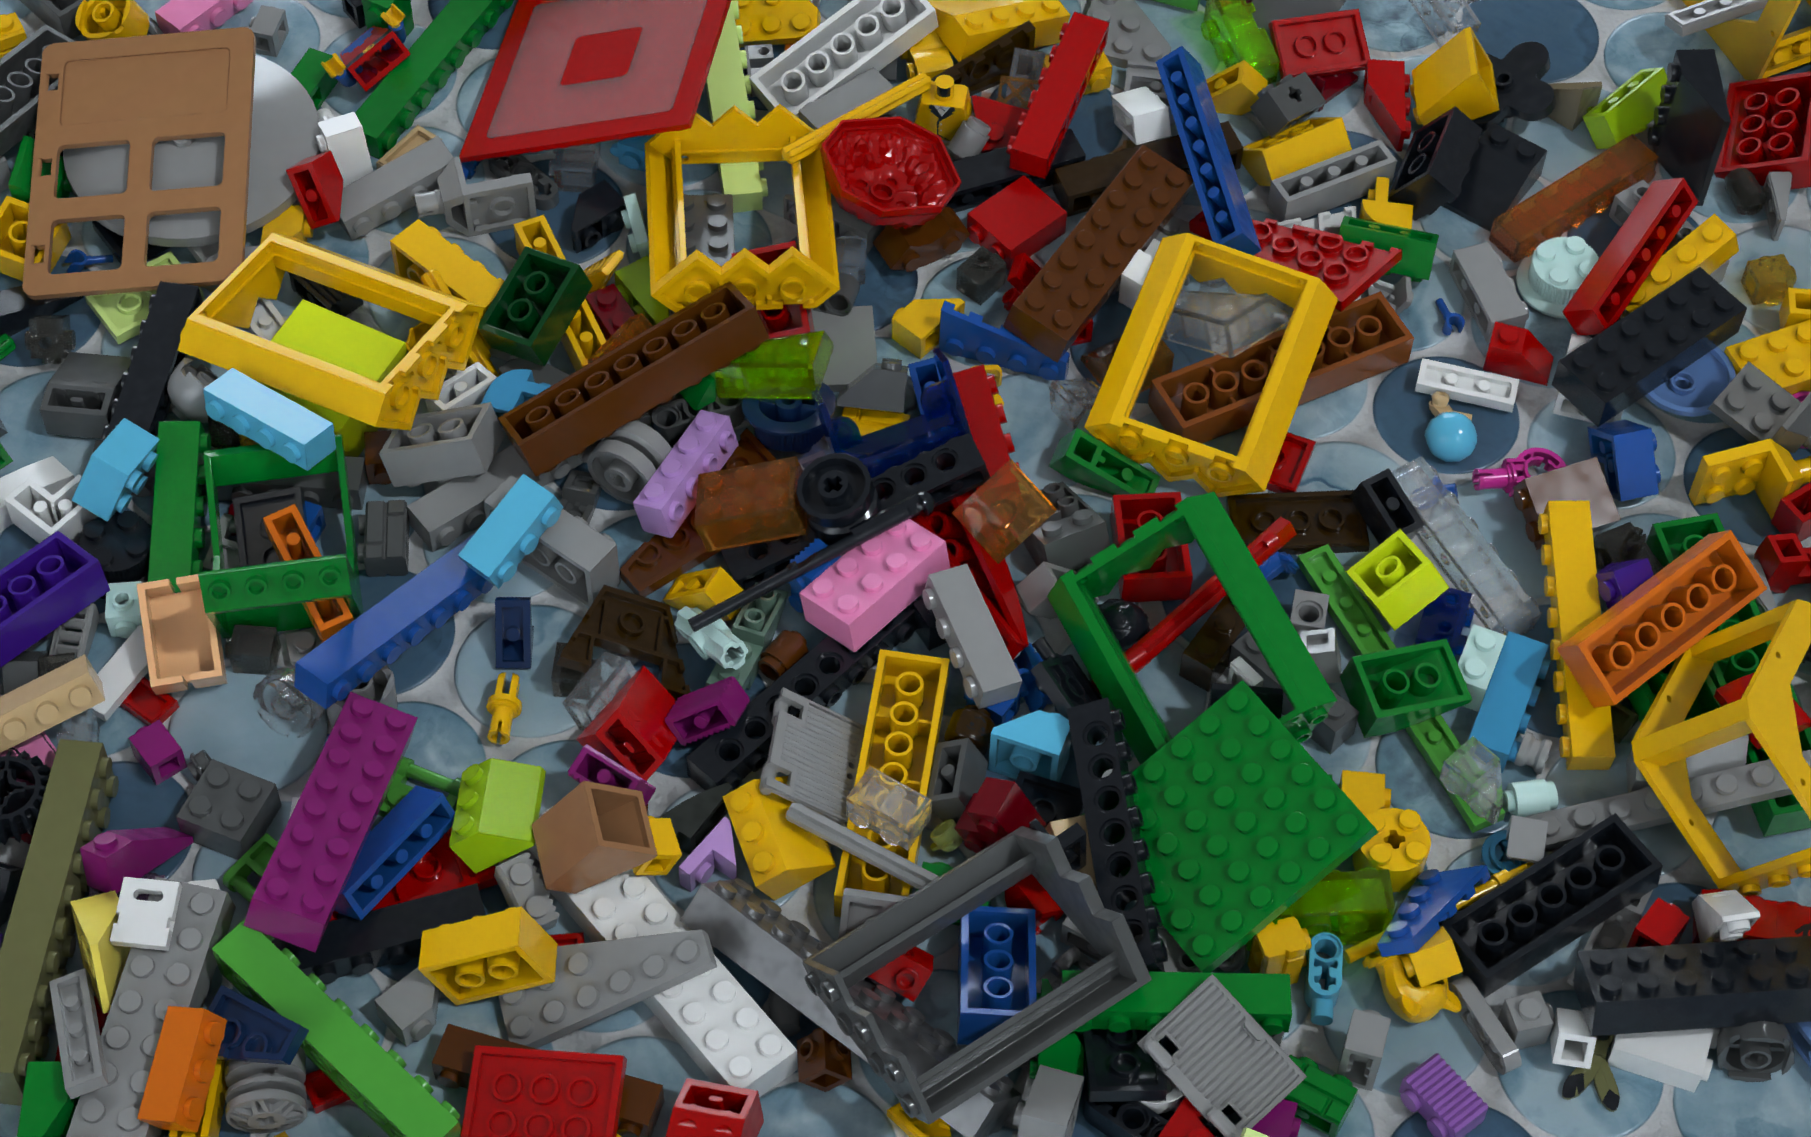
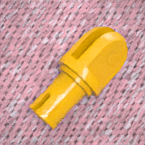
M502 672L497 678L495 694L491 695L487 700L486 708L492 715L487 738L494 744H497L499 732L501 734L500 745L507 744L510 741L512 721L522 711V702L518 699L520 677L515 673L512 674L509 694L505 693L507 674Z

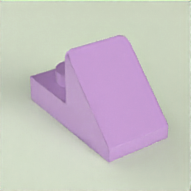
M724 817L678 867L680 885L688 891L692 892L699 883H706L712 876L714 868L730 879L737 878L731 821L728 818Z

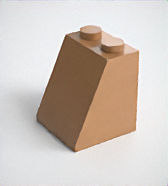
M582 781L532 824L544 884L547 890L576 894L648 862L657 856L642 791Z

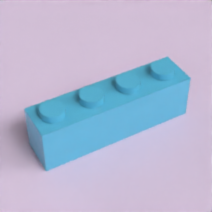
M231 368L203 388L205 410L210 418L225 424L238 434L250 438L263 448L275 452L288 462L294 463L307 471L336 450L334 425L332 422L234 368Z

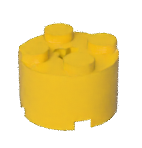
M83 0L77 9L75 24L86 40L147 35L149 30V16L135 0H89L88 2Z
M1383 808L1370 812L1365 817L1373 824L1378 833L1353 853L1354 869L1362 880L1365 878L1374 884L1373 888L1379 891L1400 892L1407 890L1414 884L1419 874L1424 871L1431 847L1429 831L1421 821L1420 815L1411 809Z

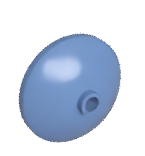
M1716 347L1645 396L1659 408L1676 415L1695 417L1711 414L1712 412L1708 408L1736 376L1735 369L1729 357L1719 347Z

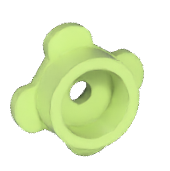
M953 819L940 823L931 832L930 837L934 841L930 846L932 851L942 849L943 852H951L963 842V839L954 828L956 823Z

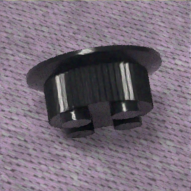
M116 511L108 522L100 517H96V519L84 525L78 545L99 560L108 583L148 582L152 526L147 521H144V518L138 517L133 511H124L122 514ZM104 594L100 598L106 600V594Z

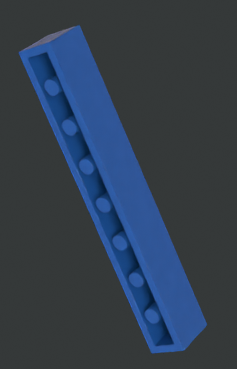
M1180 46L1156 61L1212 241L1255 255L1262 250L1201 64L1183 46Z
M474 534L299 659L295 664L294 687L324 709H327L337 701L344 700L350 691L362 682H368L385 665L394 663L400 654L411 646L418 645L435 628H441L451 616L458 611L465 610L482 593H488L494 585L469 568L458 556Z

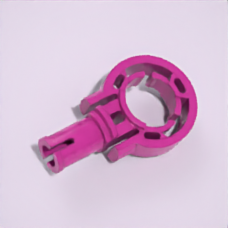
M1529 448L1521 452L1517 458L1504 459L1501 468L1474 469L1472 483H1478L1473 486L1475 490L1503 489V491L1509 494V497H1513V487L1523 479L1531 477L1528 467H1539L1543 462L1545 463L1543 469L1552 471L1567 465L1560 456L1548 449Z

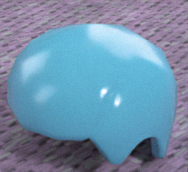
M1443 412L1430 420L1425 430L1424 436L1430 452L1445 462H1460L1471 455L1477 444V433L1474 424L1468 417L1458 412Z

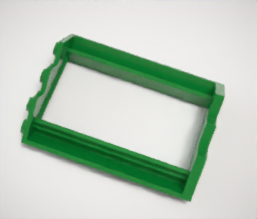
M1215 492L1185 498L1174 505L1177 509L1176 511L1167 514L1161 521L1157 517L1153 518L1132 531L1134 537L1127 539L1119 547L1113 543L1090 558L1092 563L1081 568L1076 575L1073 570H1070L1060 576L1048 593L1047 598L1102 697H1108L1116 709L1121 708L1126 721V729L1122 730V733L1140 765L1169 742L1172 736L1094 598L1108 595L1122 575L1150 569L1164 549L1192 543L1194 539L1294 708L1293 711L1278 720L1301 744L1313 735L1311 731L1317 724L1327 719L1329 716L1327 712L1337 702L1332 690Z

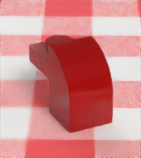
M1796 533L1767 535L1757 548L1754 560H1759L1770 590L1775 593H1785L1791 585L1811 583V547L1803 548Z

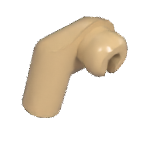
M1437 391L1432 394V401H1429V410L1435 417L1443 412H1458L1453 411L1450 405H1448L1449 395L1447 393ZM1458 412L1472 420V414Z

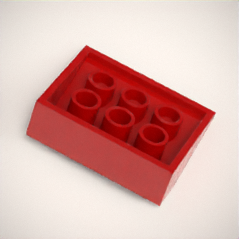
M1811 71L1729 83L1726 102L1731 122L1715 167V176L1764 186L1769 172H1791L1792 182L1790 190L1811 187Z

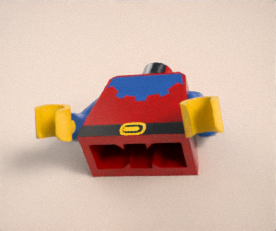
M392 3L386 13L382 12L380 15L388 24L387 28L375 26L369 28L340 53L341 59L334 53L330 60L321 63L322 67L331 78H335L341 85L351 87L358 82L363 90L367 92L411 55L403 44L407 36L403 23L406 15Z

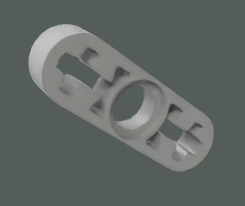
M1463 976L1448 983L1449 990L1461 1002V1011L1458 1014L1493 1067L1502 1075L1519 1068L1522 1065V1059L1517 1046L1474 982L1468 976Z

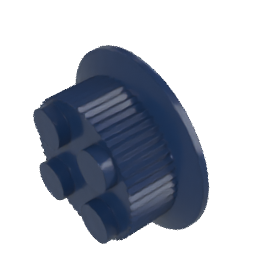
M782 374L763 379L754 384L746 392L742 400L743 415L754 426L756 437L766 448L782 452L794 451L800 454L809 452L812 446L823 438L826 423L831 419L836 409V398L829 386L816 378L800 374Z

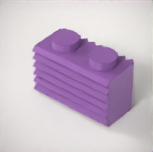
M1435 1053L1405 1076L1399 1089L1403 1104L1411 1112L1418 1111L1427 1121L1426 1124L1430 1133L1434 1137H1465L1467 1133H1470L1484 1121L1489 1108L1487 1103L1483 1102L1482 1098L1478 1097L1477 1093L1470 1086H1467L1466 1081H1463L1461 1076L1457 1075L1455 1070L1451 1069L1450 1065L1446 1064L1445 1060L1438 1053Z

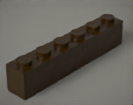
M1229 121L1222 122L1220 125L1235 170L1240 169L1244 147ZM1179 134L1143 144L1192 176ZM1141 145L1054 169L1053 192L1061 207L1067 211V217L1089 211Z

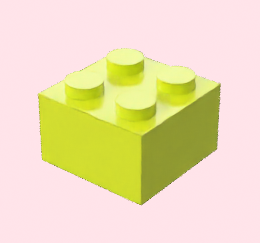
M1401 529L1346 571L1363 596L1394 631L1450 588L1433 563Z

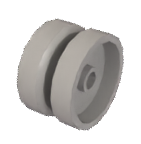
M636 420L630 421L616 429L611 436L604 438L602 442L598 443L587 460L588 470L594 481L606 493L617 500L633 504L636 497L672 448L650 426Z

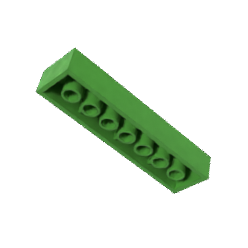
M245 917L211 948L220 973L243 996L309 1030L300 1046L304 1049L305 1056L389 1137H461L462 1125L458 1121L461 1116L457 1110L446 1100L440 1104L431 1095L434 1090L429 1083L418 1074L413 1078L404 1069L407 1065L401 1056L393 1049L386 1052L377 1043L380 1040L378 1035L365 1023L360 1027L351 1018L353 1015L351 1009L341 999L337 998L333 1001L324 992L327 988L315 974L310 973L307 976L298 968L301 963L297 957L287 948H284L282 951L279 950L272 943L274 937L243 926Z

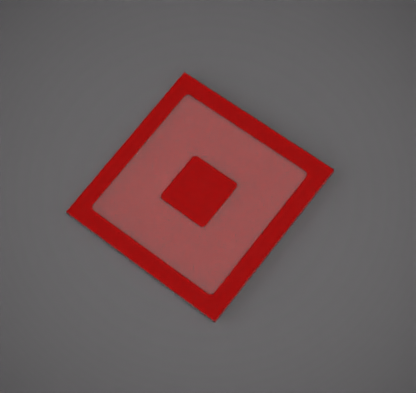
M518 0L460 152L461 163L690 129L731 0Z

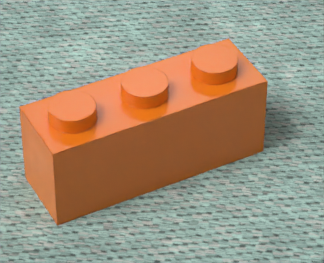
M168 1006L137 1119L163 1130L198 1132L209 1087L214 1076L220 1046L224 1039L227 1019L205 1008Z

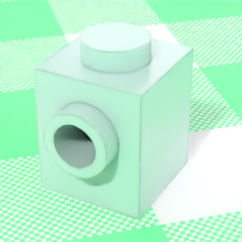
M142 581L108 583L110 591L106 593L105 620L111 638H128L139 625H142L136 585L142 583Z

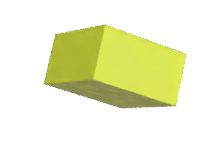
M302 299L271 340L277 344L380 383L408 354L406 342ZM265 385L332 422L334 434H342L345 456L358 457L365 448L364 432H374L380 428Z

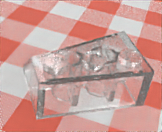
M1181 290L1162 339L1232 359L1287 325L1293 308L1271 295Z

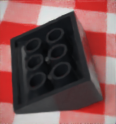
M1676 50L1673 62L1667 66L1666 85L1661 86L1660 105L1654 109V125L1648 129V144L1653 146L1655 159L1673 179L1684 177L1699 201L1696 206H1703L1731 120L1715 50Z

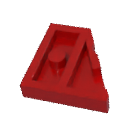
M977 95L971 96L974 117L980 119L991 128L988 134L990 138L982 149L981 154L996 148L1007 147L1011 136H1017L1019 132L1017 131V126L1023 112L1028 113V110Z

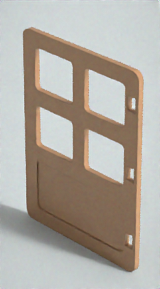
M237 27L50 44L44 49L41 61L22 284L23 291L30 299L40 300L157 290L160 281L199 287L221 285L245 260L256 37L251 29ZM50 78H59L58 90L49 91ZM225 137L223 180L219 185L152 190L154 147L156 143L170 140ZM123 144L130 145L127 189L125 192L120 194L56 198L60 153L63 150ZM42 163H52L51 175L41 176ZM209 211L221 212L218 258L215 261L146 266L149 221L152 217ZM125 219L122 263L119 268L50 274L53 234L56 225ZM35 249L44 250L43 262L34 263Z

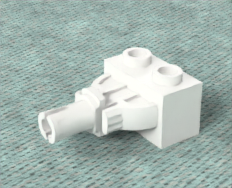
M328 108L319 109L317 111L319 118L318 127L321 135L316 136V141L320 153L331 150L343 178V188L373 172L363 127L355 112L337 117Z
M478 361L467 367L465 371L448 368L439 399H425L428 413L481 404L489 386L497 377Z

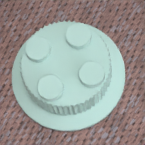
M1561 236L1547 239L1520 263L1516 274L1517 289L1524 301L1533 309L1547 316L1567 319L1562 311L1599 260L1598 254L1579 236L1568 238Z

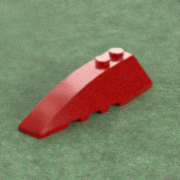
M974 491L966 492L935 507L929 516L922 513L921 515L935 533L946 541L947 548L961 565H968L978 587L1025 644L1023 649L1026 648L1029 643L1018 595L999 543Z

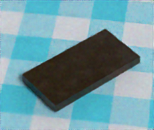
M1354 490L1227 496L1228 516L1246 546L1252 543L1256 537L1279 517H1282L1292 523L1297 535L1279 549L1278 552L1299 555L1326 544L1329 545L1333 553L1369 551L1370 542L1367 524L1349 497Z

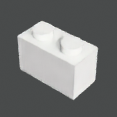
M1144 86L1111 95L1114 123L1136 145L1172 136L1170 124H1173L1174 118L1171 108L1164 104L1159 96L1155 95L1149 88Z

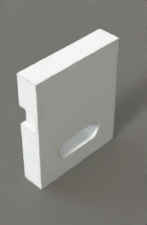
M124 877L116 910L118 921L113 923L110 937L111 944L113 946L169 951L182 891L181 883ZM139 894L163 896L162 900L158 902L136 899Z

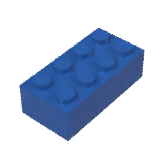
M980 906L960 918L958 935L957 1044L969 1045L1037 1001L1035 909Z

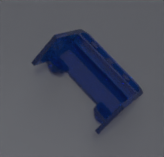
M939 348L932 350L942 381L929 385L922 392L920 402L924 415L861 436L857 424L852 419L844 416L831 419L826 403L818 390L812 391L814 404L831 453H846L858 458L868 468L871 478H874L892 466H899L914 459L924 451H931L946 444L951 438L963 436L967 433H970L972 437L949 360Z

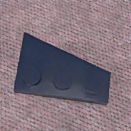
M223 985L220 986L208 1008L209 1011L227 1019L225 1035L217 1060L291 1065L309 1032L305 1027Z

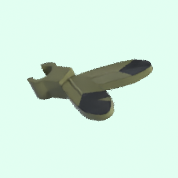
M1607 1035L1608 1039L1605 1041L1597 1038L1590 1069L1576 1067L1568 1076L1562 1090L1564 1099L1571 1100L1578 1097L1594 1081L1601 1103L1611 1112L1617 1110L1620 1100L1619 1090L1610 1066L1606 1061L1607 1051L1612 1044L1614 1035Z

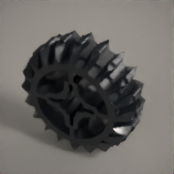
M9 749L6 756L1 757L0 755V842L4 845L9 837H14L20 843L22 834L28 833L33 836L51 769L47 765H43L42 760L38 756L31 758L25 750L18 756L11 749ZM17 779L26 780L34 785H27L26 782H17Z

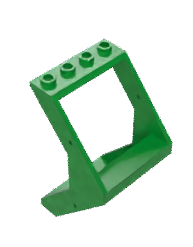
M342 434L335 435L336 450L308 471L294 463L288 462L275 452L263 448L260 444L204 451L203 459L213 550V570L198 572L205 613L223 639L314 627L302 604L305 602L344 598L354 620L363 614L347 463ZM339 472L346 534L345 554L225 569L217 486Z

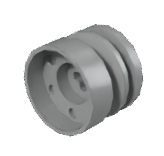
M299 1048L291 1065L225 1060V1082L228 1087L225 1092V1116L227 1123L235 1129L251 1133L280 1132L301 1124L307 1117L306 1087L303 1085L306 1080L304 1049Z

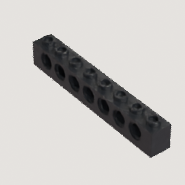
M970 433L951 438L946 444L931 451H924L914 459L899 466H892L884 473L872 478L881 501L880 512L918 491L930 493L935 500V507L992 481L986 464ZM953 466L951 469L943 471L945 468ZM922 481L918 485H913L915 482ZM886 496H890V497H889L888 499H886V500H881L882 498H884V497H886ZM799 510L791 517L776 524L767 525L749 537L733 541L729 546L721 549V552L734 581L745 590L755 585L756 582L759 583L785 569L790 564V559H795V555H800V551H805V547H809V543H814V539H820L828 546L833 543L820 538L811 529L803 510ZM798 539L795 543L788 544L792 540ZM766 554L763 558L757 559L759 556Z
M910 606L904 609L881 629L883 630L882 632H878L858 649V653L849 652L851 651L850 649L827 636L753 699L746 707L735 727L731 725L730 729L725 728L724 731L715 732L686 757L687 775L704 790L725 783L732 785L733 790L737 789L749 773L760 770L768 759L774 727L771 722L773 709L781 689L784 687L799 695L801 693H810V695L803 697L824 707L833 706L849 686L860 683L867 671L878 662L880 649L891 651L900 642L905 643L912 637L915 632V610ZM825 672H835V673H834V674H826ZM791 705L787 713L799 718L800 709ZM751 736H760L761 738H759V739H751V738H749V737H751ZM729 757H732V758H735L736 760H734V761H725L724 759L729 758Z
M1108 697L1068 708L1067 714L1098 894L1104 908L1124 915L1133 938L1136 935L1143 934L1141 940L1137 943V947L1148 972H1165L1163 962L1168 961V955L1163 940H1159L1157 928L1162 926V921L1157 906L1152 903L1151 894L1156 892L1153 876L1150 871L1147 872L1145 860H1149L1150 855L1145 839L1140 836L1139 827L1144 826L1141 810L1138 805H1135L1133 794L1138 793V787L1133 773H1129L1127 762L1132 761V754L1126 740L1123 741L1122 730L1126 729L1124 714L1121 708L1116 709ZM1107 737L1104 743L1096 745L1101 738ZM1113 769L1110 775L1101 778L1104 772ZM1119 801L1114 809L1107 811L1110 804ZM1125 834L1120 842L1113 844L1114 839L1118 835ZM1131 867L1125 876L1118 877L1124 868ZM1137 900L1132 909L1124 911L1125 906L1129 902Z

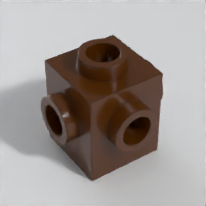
M817 1028L811 1034L797 1040L798 1078L800 1083L827 1092L852 1080L851 1050L824 1029Z

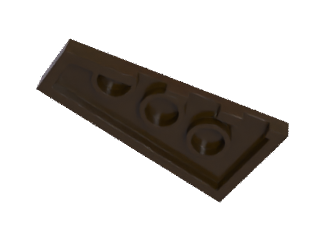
M1028 20L931 80L935 81L940 75H949L954 79V84L967 86L970 96L1033 71L1036 28Z

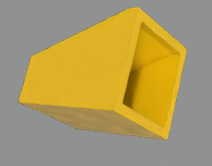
M1471 27L1463 29L1412 70L1413 84L1410 85V92L1416 102V107L1413 108V115L1418 125L1425 126L1455 106L1471 120L1500 110L1493 64Z

